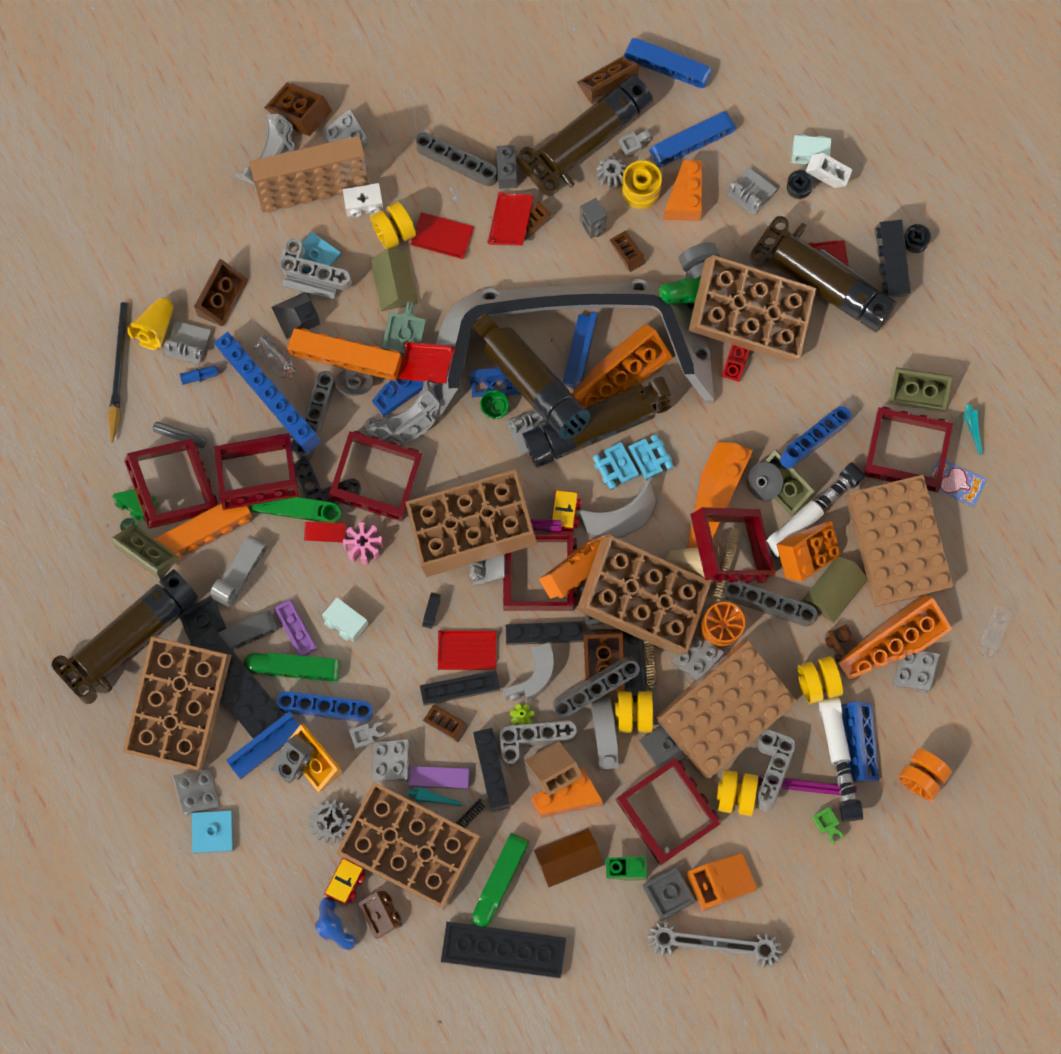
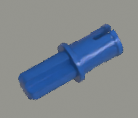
M216 366L202 369L196 368V370L180 373L182 385L196 381L201 382L203 379L218 376Z

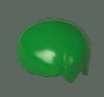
M489 390L482 395L480 407L481 411L489 418L501 419L507 415L510 403L503 392Z

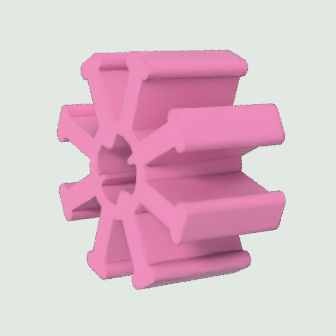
M360 522L358 523L360 534L355 533L349 527L346 532L348 538L353 540L343 539L345 551L352 549L348 551L351 561L354 562L355 558L361 553L360 560L362 565L368 564L366 553H370L375 560L380 557L379 550L374 547L383 548L381 536L374 538L378 536L377 528L374 525L365 534V523ZM362 541L366 542L365 546H361Z

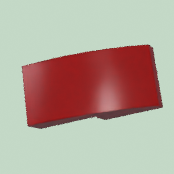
M732 345L721 377L739 382L750 350Z
M305 522L304 541L343 543L346 524Z

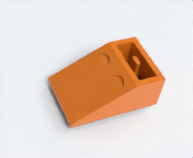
M832 521L792 534L776 544L785 577L801 582L835 560L837 556H841Z
M743 853L705 864L687 873L702 912L758 890Z

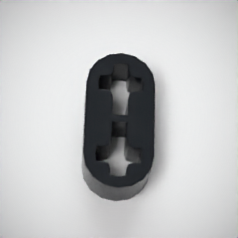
M431 592L422 627L433 628L441 594Z

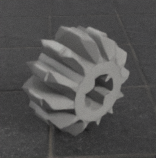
M615 156L612 160L606 157L605 161L601 160L596 168L598 173L597 179L601 180L602 185L607 183L608 188L611 187V184H614L617 188L618 183L623 184V174L627 166L623 164L622 159L616 161Z

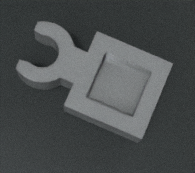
M382 722L375 723L370 729L368 724H364L349 730L356 750L374 744V737L383 738L386 736L385 732H377V728L383 726Z

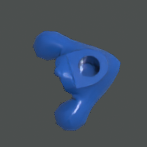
M324 897L319 905L320 915L315 923L316 930L322 938L333 940L342 949H353L356 940L353 935L344 933L341 920L334 912L336 907L335 901Z

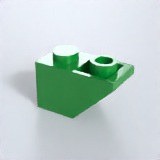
M135 490L118 492L112 495L116 507L122 511L124 509L131 512L130 516L137 521L141 519L146 522ZM150 495L156 509L159 503L155 497Z
M646 857L606 858V878L623 881L646 880Z

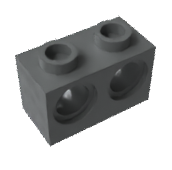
M515 145L496 146L499 189L517 188Z
M597 198L580 206V223L590 239L595 236L600 237L607 230V214Z
M296 734L286 741L271 770L289 784L295 779L299 780L305 772L303 768L312 760L313 756L311 754L315 748Z

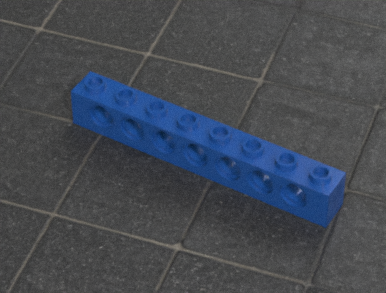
M228 331L214 342L222 355L307 454L322 442L313 429Z

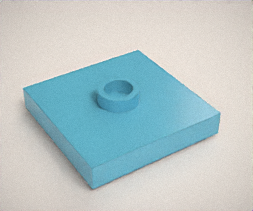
M313 232L302 242L305 250L303 259L332 266L341 255V252ZM306 268L303 272L308 274L312 268Z
M232 811L192 813L193 854L233 851Z

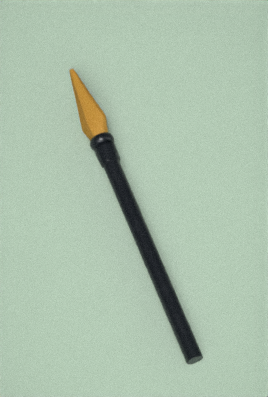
M126 302L120 303L113 391L109 404L110 410L107 414L111 443L114 441L121 418L119 409L121 407L120 387L128 303Z

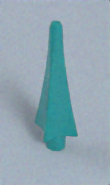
M972 404L965 405L966 412L963 414V417L971 432L978 454L982 455L978 409L973 410Z
M418 787V790L411 788L409 790L408 796L416 798L415 802L462 806V802L443 797L422 787Z

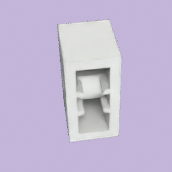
M821 153L812 155L806 172L833 188L847 185L852 169Z
M379 183L343 189L347 217H359L362 214H374L380 210L384 211Z

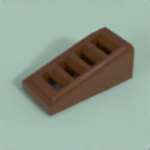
M540 201L531 208L528 222L532 227L527 226L525 240L551 219L550 211ZM534 216L538 221L535 222L531 217Z
M626 231L610 239L611 244L629 272L645 264L644 255ZM626 240V242H624L623 244L618 245L620 242Z
M434 704L423 720L456 742L460 741L468 728L464 721ZM437 712L440 713L435 722H432ZM444 716H445L446 719L444 720V722L442 723V725L439 726L440 722L442 721V719H443ZM451 721H453V723L451 724V726L449 727V729L446 730V728H447V726L449 725V723H450Z

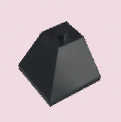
M306 292L271 307L286 339L291 338L294 329L300 330L304 328L309 330L320 325L319 316Z

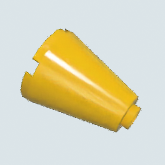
M158 298L129 325L127 330L133 340L135 338L140 341L139 345L147 349L157 350L158 347L160 348L174 309L172 302L167 298Z

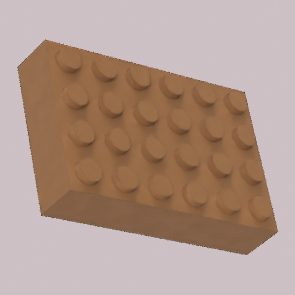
M359 136L249 161L262 212H274L277 209L291 208L301 203L309 204L314 200H326L335 195L343 196V189L369 185L365 157Z
M712 255L705 259L689 331L793 363L801 358L816 288Z
M516 469L406 502L421 567L426 577L537 545L522 485Z
M924 475L850 492L845 496L874 607L948 590L953 587Z
M610 535L602 538L577 611L673 654L682 655L688 653L711 581L705 580V578Z
M151 636L123 752L198 771L204 770L231 655Z
M741 641L659 712L655 718L704 778H711L797 701L749 641Z
M373 782L336 854L445 910L481 841V837Z

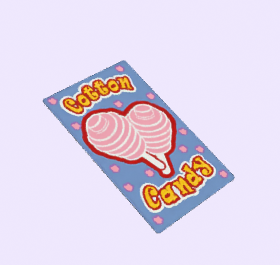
M940 457L930 476L932 478H936ZM946 460L939 492L975 507L987 479Z

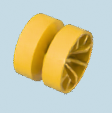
M636 161L625 169L622 195L628 205L636 209H647L657 203L661 193L662 182L661 172L658 167L648 161Z
M398 201L386 207L388 217L381 210L369 216L372 227L385 249H392L399 245L398 236L404 242L416 236L410 215Z
M832 656L818 659L817 669L811 661L798 665L800 688L809 704L823 701V690L829 699L843 695L840 674Z
M618 691V702H615V722H618V733H631L633 722H637L639 733H652V691H639L637 702H633L631 691Z
M724 770L722 780H719L717 800H719L718 811L731 813L736 801L738 803V814L752 817L758 775L745 773L742 782L738 783V773L736 771Z

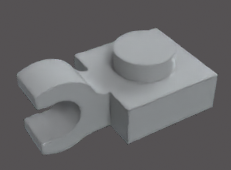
M648 130L637 136L633 131L619 138L618 144L627 157L642 150L641 144L649 143L651 135Z

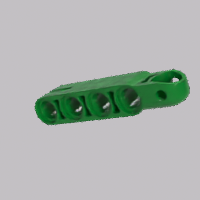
M701 278L666 282L659 288L660 297L666 303H694Z
M298 497L250 505L249 511L316 522L335 523L342 516L341 508L334 503Z
M251 653L245 658L244 665L250 673L257 675L336 682L339 681L341 661L321 657Z
M512 832L510 833L473 911L472 920L475 925L486 927L492 922L527 849L529 840Z

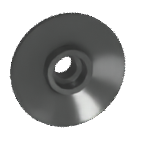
M348 369L340 372L335 379L337 390L348 396L363 395L373 385L371 375Z
M762 462L751 468L747 484L750 492L756 498L771 500L782 491L784 479L782 472L776 465ZM762 478L765 480L764 485L761 484Z

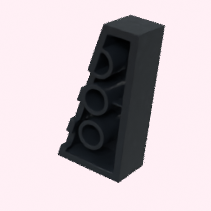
M903 221L879 222L874 230L877 254L880 260L879 272L883 279V283H881L882 293L890 298L908 296L911 294Z

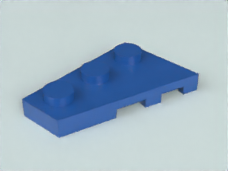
M397 379V381L390 380L372 400L373 405L385 417L422 391L424 382Z

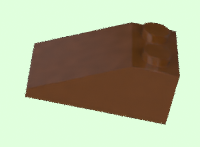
M288 82L264 107L271 114H280L292 124L294 130L309 137L332 112L324 96Z
M620 629L584 630L585 680L624 658L623 631ZM610 674L608 680L613 681L617 679L618 674ZM625 683L612 691H625ZM593 684L591 690H599L601 684Z

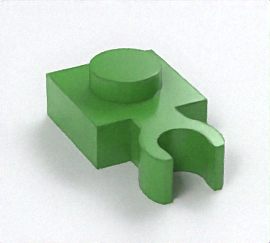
M830 807L811 817L821 834L828 832L829 840L832 844H835L834 834L843 839V834L835 828L840 823Z

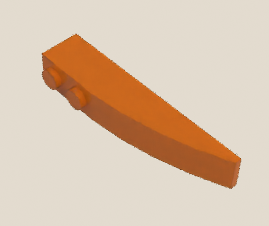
M644 324L602 359L571 394L579 400L583 407L588 406L621 390L628 389L635 383L645 381L673 357L656 330Z
M716 442L701 474L694 512L702 507L728 508L751 460L752 450L736 443ZM709 522L712 539L721 522ZM693 525L691 526L687 548L698 547Z
M923 595L861 641L838 662V665L847 679H851L872 671L874 668L885 666L895 660H900L913 653L916 654L923 651L950 632L952 628L934 598Z

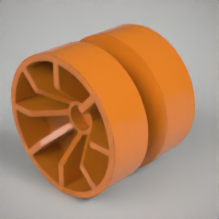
M716 603L708 609L700 624L701 635L703 639L717 648L729 647L743 633L745 617L741 609L733 603Z
M917 749L910 758L912 766L906 765L899 774L898 779L916 795L928 801H933L940 791L937 783L945 784L952 771L937 756L926 750Z

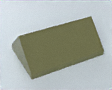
M386 249L370 259L381 311L405 307L407 302H410V305L411 303L418 304L407 252Z
M896 367L892 377L889 403L946 411L953 376Z
M775 449L765 462L776 465L782 472L784 479L783 489L775 499L793 516L813 499L816 490L794 467L785 468L780 463L782 454ZM763 478L761 479L762 485L765 484V480Z
M135 524L111 539L116 549L159 580L167 574L179 558L178 555Z
M837 556L802 601L813 606L818 613L834 623L866 583L867 577L855 562Z

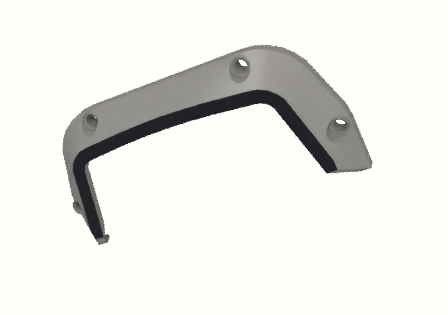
M637 279L632 282L498 290L487 288L484 291L475 292L458 301L443 320L435 345L454 346L455 353L446 384L429 382L439 400V409L435 420L440 419L459 388L473 329L472 325L485 313L489 317L524 312L570 308L614 307L651 308L657 310L661 314L685 377L688 378L706 404L714 403L710 352L703 335L689 331L692 312L688 304L666 303L663 301L659 294V288L662 284ZM641 288L643 291H637L635 289ZM488 297L494 298L492 300H486ZM702 354L705 358L699 359L697 355Z

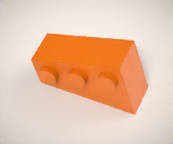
M683 160L664 211V220L701 219L702 160Z
M583 768L579 769L583 776L582 778L554 794L547 796L543 790L531 797V802L541 818L603 805L602 799Z

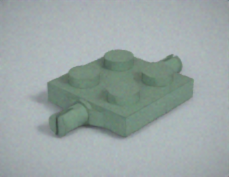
M407 302L405 313L389 312L382 343L383 350H396L403 358L406 342L422 343L427 320L412 315L415 304L411 303L410 305V302Z

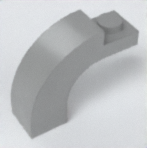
M550 643L531 648V654L535 663L534 673L527 681L504 688L505 700L516 701L521 699L522 695H525L528 702L538 697L547 688L554 670V658Z
M597 699L591 703L599 770L619 768L611 699Z

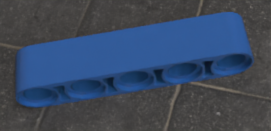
M637 38L630 40L624 53V57L641 66L698 88H705L712 74V69L705 64Z
M725 111L655 144L650 148L649 152L657 166L662 167L731 134L737 127L728 112Z
M843 406L837 407L790 443L780 457L782 466L785 468L795 467L840 432L851 418L849 409Z
M287 691L280 693L277 697L278 706L285 713L290 712L291 714L363 723L369 722L373 718L372 707L365 701ZM289 698L292 700L290 705H282L284 699ZM304 701H310L311 705L308 708L304 709L301 707ZM328 703L330 708L327 711H322L320 709L322 704ZM342 706L350 707L347 713L339 712ZM362 708L369 709L367 715H359V711Z

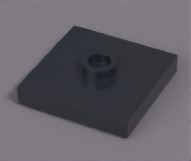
M212 596L182 610L178 615L191 644L212 627L217 632L227 629Z

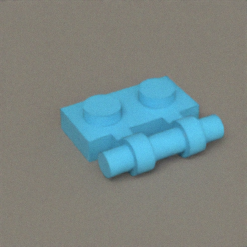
M657 434L650 437L653 442L651 444H648L645 438L628 446L645 480L663 473L661 465H665L667 470L674 468L673 459L670 454H667L664 448L665 444L659 439ZM654 450L658 451L660 458L656 459L653 453Z
M621 442L604 450L606 458L601 459L599 454L593 456L594 466L600 471L604 484L608 485L610 490L617 487L614 482L616 479H619L621 484H624L639 476ZM609 464H611L613 470L615 471L611 474L608 472L606 466Z

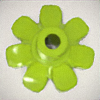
M520 704L515 705V710L510 711V716L514 717L511 719L513 726L517 725V723L518 725L533 723L530 718H533L535 714L534 711H529V705L525 704L522 708Z

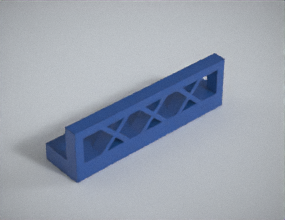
M592 311L591 316L578 315L562 382L565 386L576 388L583 380L597 322V312Z
M498 368L470 370L472 398L482 397L490 389L496 390L493 387L496 382H503L506 385L503 390H500L505 395L520 394L510 382H507L509 380ZM475 383H484L487 388L483 392H475Z
M854 701L841 705L842 719L851 758L848 768H850L849 773L852 774L853 783L864 780L879 781L872 703ZM862 708H865L866 717L862 714ZM864 727L867 730L868 736L864 734ZM866 746L869 749V756L866 753ZM868 766L871 769L872 776L868 775Z
M290 712L286 713L226 759L227 763L241 780L279 751L298 729V723Z

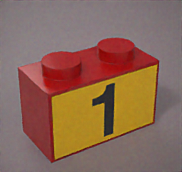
M555 490L551 520H561V531L574 532V528L578 529L579 517H576V511L581 509L582 499H578V492Z
M342 858L324 892L325 896L346 907L349 903L352 904L357 895L355 892L357 886H361L366 878L364 868Z

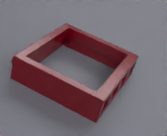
M878 407L864 469L865 477L895 482L920 476L918 474L872 465L882 418L943 431L945 434L936 478L924 476L927 490L938 493L942 484L953 423L946 419H931L927 415H913L909 411L899 412L894 411L890 407Z
M349 431L328 499L402 521L406 502L410 496L422 453H419L414 448H403L395 442H384L376 436H372V438L365 436L360 431ZM352 442L414 461L400 508L338 489Z
M289 433L214 446L219 495L223 510L299 497ZM286 449L290 480L226 491L222 460Z
M192 438L130 452L125 457L124 462L148 529L195 518L218 505L217 497L211 491V481L205 475V465L198 456V446L194 444ZM186 450L205 503L157 515L138 461Z
M702 507L690 514L705 580H714V583L728 580L729 583L743 581V583L752 581L763 583L767 582V578L775 575L760 509ZM709 522L746 524L756 570L719 569Z
M534 531L537 542H567V557L573 553V549H577V538H573V531ZM512 552L505 554L503 611H573V605H577V593H573V589L568 590L567 602H511Z
M676 758L615 799L660 866L720 825L719 815L715 810L711 811L707 805L709 803L708 799L703 793L700 794L696 789L698 787L697 783L692 777L689 778L685 773L686 767L680 760L677 761ZM673 767L711 824L665 855L627 798Z

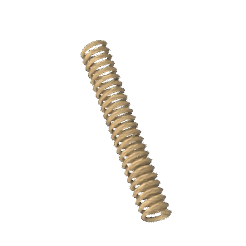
M734 526L729 535L728 544L725 547L720 570H730L732 566V558H734L741 536L740 533H742L741 530L733 529ZM727 580L714 583L715 586L711 594L713 599L720 601V599L714 596L722 598L721 595H723L722 592L725 589L723 586H726Z
M643 640L646 687L656 688L657 686H648L657 684L648 683L656 682V680H648L656 679V677H647L656 675L654 674L656 672L654 671L656 669L654 668L655 659H653L655 657L653 656L654 647L653 644Z

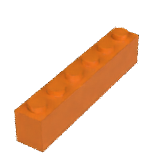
M304 328L293 330L287 347L290 356L393 381L398 379L403 360L401 354L396 350H382L376 345H371L370 347L359 341L349 342L342 337L332 338L320 332L315 334Z
M219 504L155 539L178 555V560H180L184 554L193 553L201 545L214 542L218 536L231 533L235 527L248 524L253 517L247 506L223 510L222 504Z

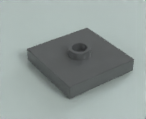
M662 726L640 739V743L658 769L674 758L677 761L687 758Z
M677 866L642 885L661 921L697 902Z

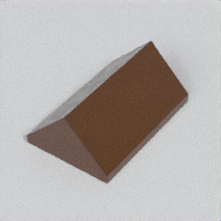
M622 56L582 78L577 83L590 103L593 104L616 88L617 85L630 75L638 77V64Z
M219 259L194 305L197 316L219 326H224L248 279L224 260Z
M589 828L534 850L548 888L604 866L597 843Z

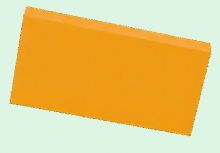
M301 724L290 738L297 734L315 748L311 754L313 756L312 760L303 769L305 770L304 776L319 793L343 773L307 727Z

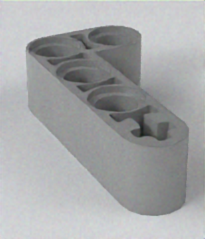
M296 238L287 241L280 261V267L286 276L342 291L351 288L352 279L346 270L303 259L305 250L302 243ZM294 246H299L298 251L291 252ZM287 264H294L293 268L286 269ZM306 268H312L310 273H303ZM325 272H328L329 276L325 279H322L321 275Z
M249 535L223 579H217L210 592L212 598L232 608L263 557L268 544Z
M570 721L506 726L500 732L502 761L510 767L518 764L520 758L519 747L554 744L558 741L560 743L572 742L576 738L577 728ZM567 728H569L570 730L569 736H567L565 732ZM557 729H559L560 737H557ZM545 730H552L554 734L552 737L547 738L543 735V732ZM527 731L533 732L534 737L531 739L524 738L523 734ZM512 733L515 737L513 740L507 741L504 739V735ZM508 752H513L516 754V757L513 760H508L505 758V755Z
M765 730L759 735L757 745L761 753L772 757L757 798V807L766 812L772 810L776 803L795 749V741L792 738L771 730ZM764 740H768V741H770L771 743H770V744H765L763 741H764ZM782 747H788L790 750H783ZM780 763L783 767H777L775 764ZM774 780L777 784H770L768 781ZM767 793H768V794H770V796H769L768 800L766 801L765 798H766V795H767Z

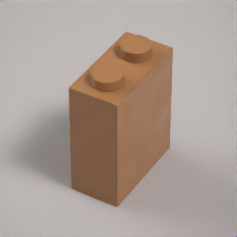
M559 741L525 760L532 776L547 796L583 777L575 760Z

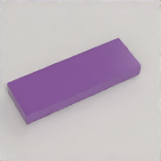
M291 599L274 607L299 656H306L318 650Z
M410 766L409 787L468 789L469 768Z

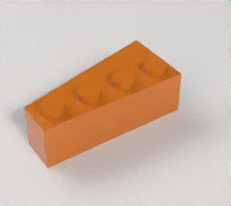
M611 534L586 542L539 578L550 599L557 596L559 598L569 594L568 590L576 588L581 584V581L588 578L601 539Z

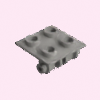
M350 109L322 131L329 143L359 136L362 147L368 144V137Z
M748 167L737 181L733 180L731 182L730 188L725 194L755 215L775 193L777 188Z
M175 321L169 340L166 339L164 347H166L164 355L200 364L211 330Z
M536 410L506 421L521 455L529 452L522 433L538 426L542 429V425L547 423Z
M505 554L470 564L472 586L504 578Z
M696 634L691 641L688 653L677 655L672 664L692 676V680L695 682L721 660L725 653Z
M921 651L900 659L893 685L920 689L921 693L927 694L931 690L940 654Z
M408 739L374 743L373 782L388 780L407 781L409 778L408 766L410 765L408 763V760H410V757H408L410 748Z
M210 769L173 775L182 814L185 813V816L191 815L194 811L219 807Z

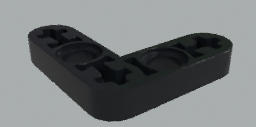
M300 459L295 463L296 475L306 499L314 500L312 494H316L318 500L334 504L340 503L328 499L332 486L321 490L308 460ZM301 465L307 467L306 472L308 476L304 477L302 470H300ZM354 478L342 481L338 485V489L344 487V491L346 490L347 492L357 495L361 492L360 483ZM308 481L315 482V487L311 490L305 488V483ZM350 484L356 486L355 491L352 492V490L349 489Z

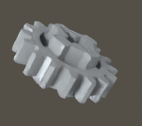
M328 799L325 800V805L319 802V809H312L315 815H309V818L313 820V822L309 823V826L311 828L315 827L312 830L313 835L318 833V840L324 837L325 843H328L329 839L336 843L337 837L343 840L342 834H346L348 831L347 827L351 826V823L348 821L352 819V816L346 815L349 809H343L344 804L342 802L337 805L335 799L332 804L329 803ZM328 809V812H326L323 815L321 814L323 811ZM337 810L342 813L344 819L337 817ZM333 815L335 822H332L329 826L326 820H330ZM318 823L324 825V832L319 829ZM337 828H341L338 832L333 833Z

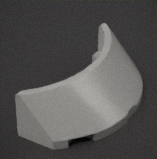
M268 114L266 117L268 124L267 140L258 159L294 151V142H292V131L294 130L292 124L280 114ZM251 167L245 168L242 172L235 173L234 176L255 185Z
M428 380L424 381L422 391H420L418 399L404 412L386 419L366 420V429L371 437H379L387 443L395 442L400 445L409 443L423 435L434 423L439 409V400Z
M645 480V485L639 487V495L621 509L605 513L581 510L579 517L587 533L600 537L611 534L615 538H621L639 530L649 520L656 505V498L650 480Z

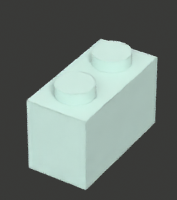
M806 134L794 135L791 163L809 164L812 155L824 153L830 156L831 138H826L825 136L811 137Z
M336 598L322 615L325 620L324 624L331 630L335 628L340 632L339 635L344 640H351L353 643L368 626V622L364 617L339 598Z

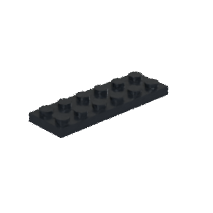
M214 627L190 644L231 655L221 700L253 739L285 715Z
M446 921L441 963L561 979L566 938Z

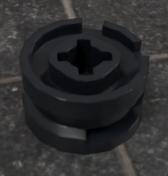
M805 170L792 172L787 181V193L794 199L808 197L812 191L813 178Z
M921 224L911 225L904 235L906 249L912 253L923 252L928 247L931 239L929 229Z

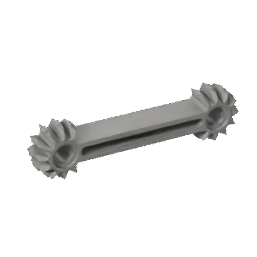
M665 921L663 928L658 922L656 923L658 930L653 927L650 928L651 933L654 935H647V939L654 940L648 946H656L653 950L655 954L660 949L661 956L665 955V950H667L669 955H672L671 947L756 957L754 965L756 966L761 961V968H765L766 962L769 967H773V961L779 962L780 960L776 955L782 954L781 950L776 949L781 946V943H773L776 939L775 936L768 940V933L764 934V939L758 934L756 936L758 942L675 933L673 932L675 925L672 924L669 929L667 928L668 922ZM661 934L669 936L670 941L667 944L659 941ZM675 939L701 941L702 945L676 942ZM727 945L751 947L754 951L727 948ZM761 946H767L770 949L768 956L760 953L759 948Z

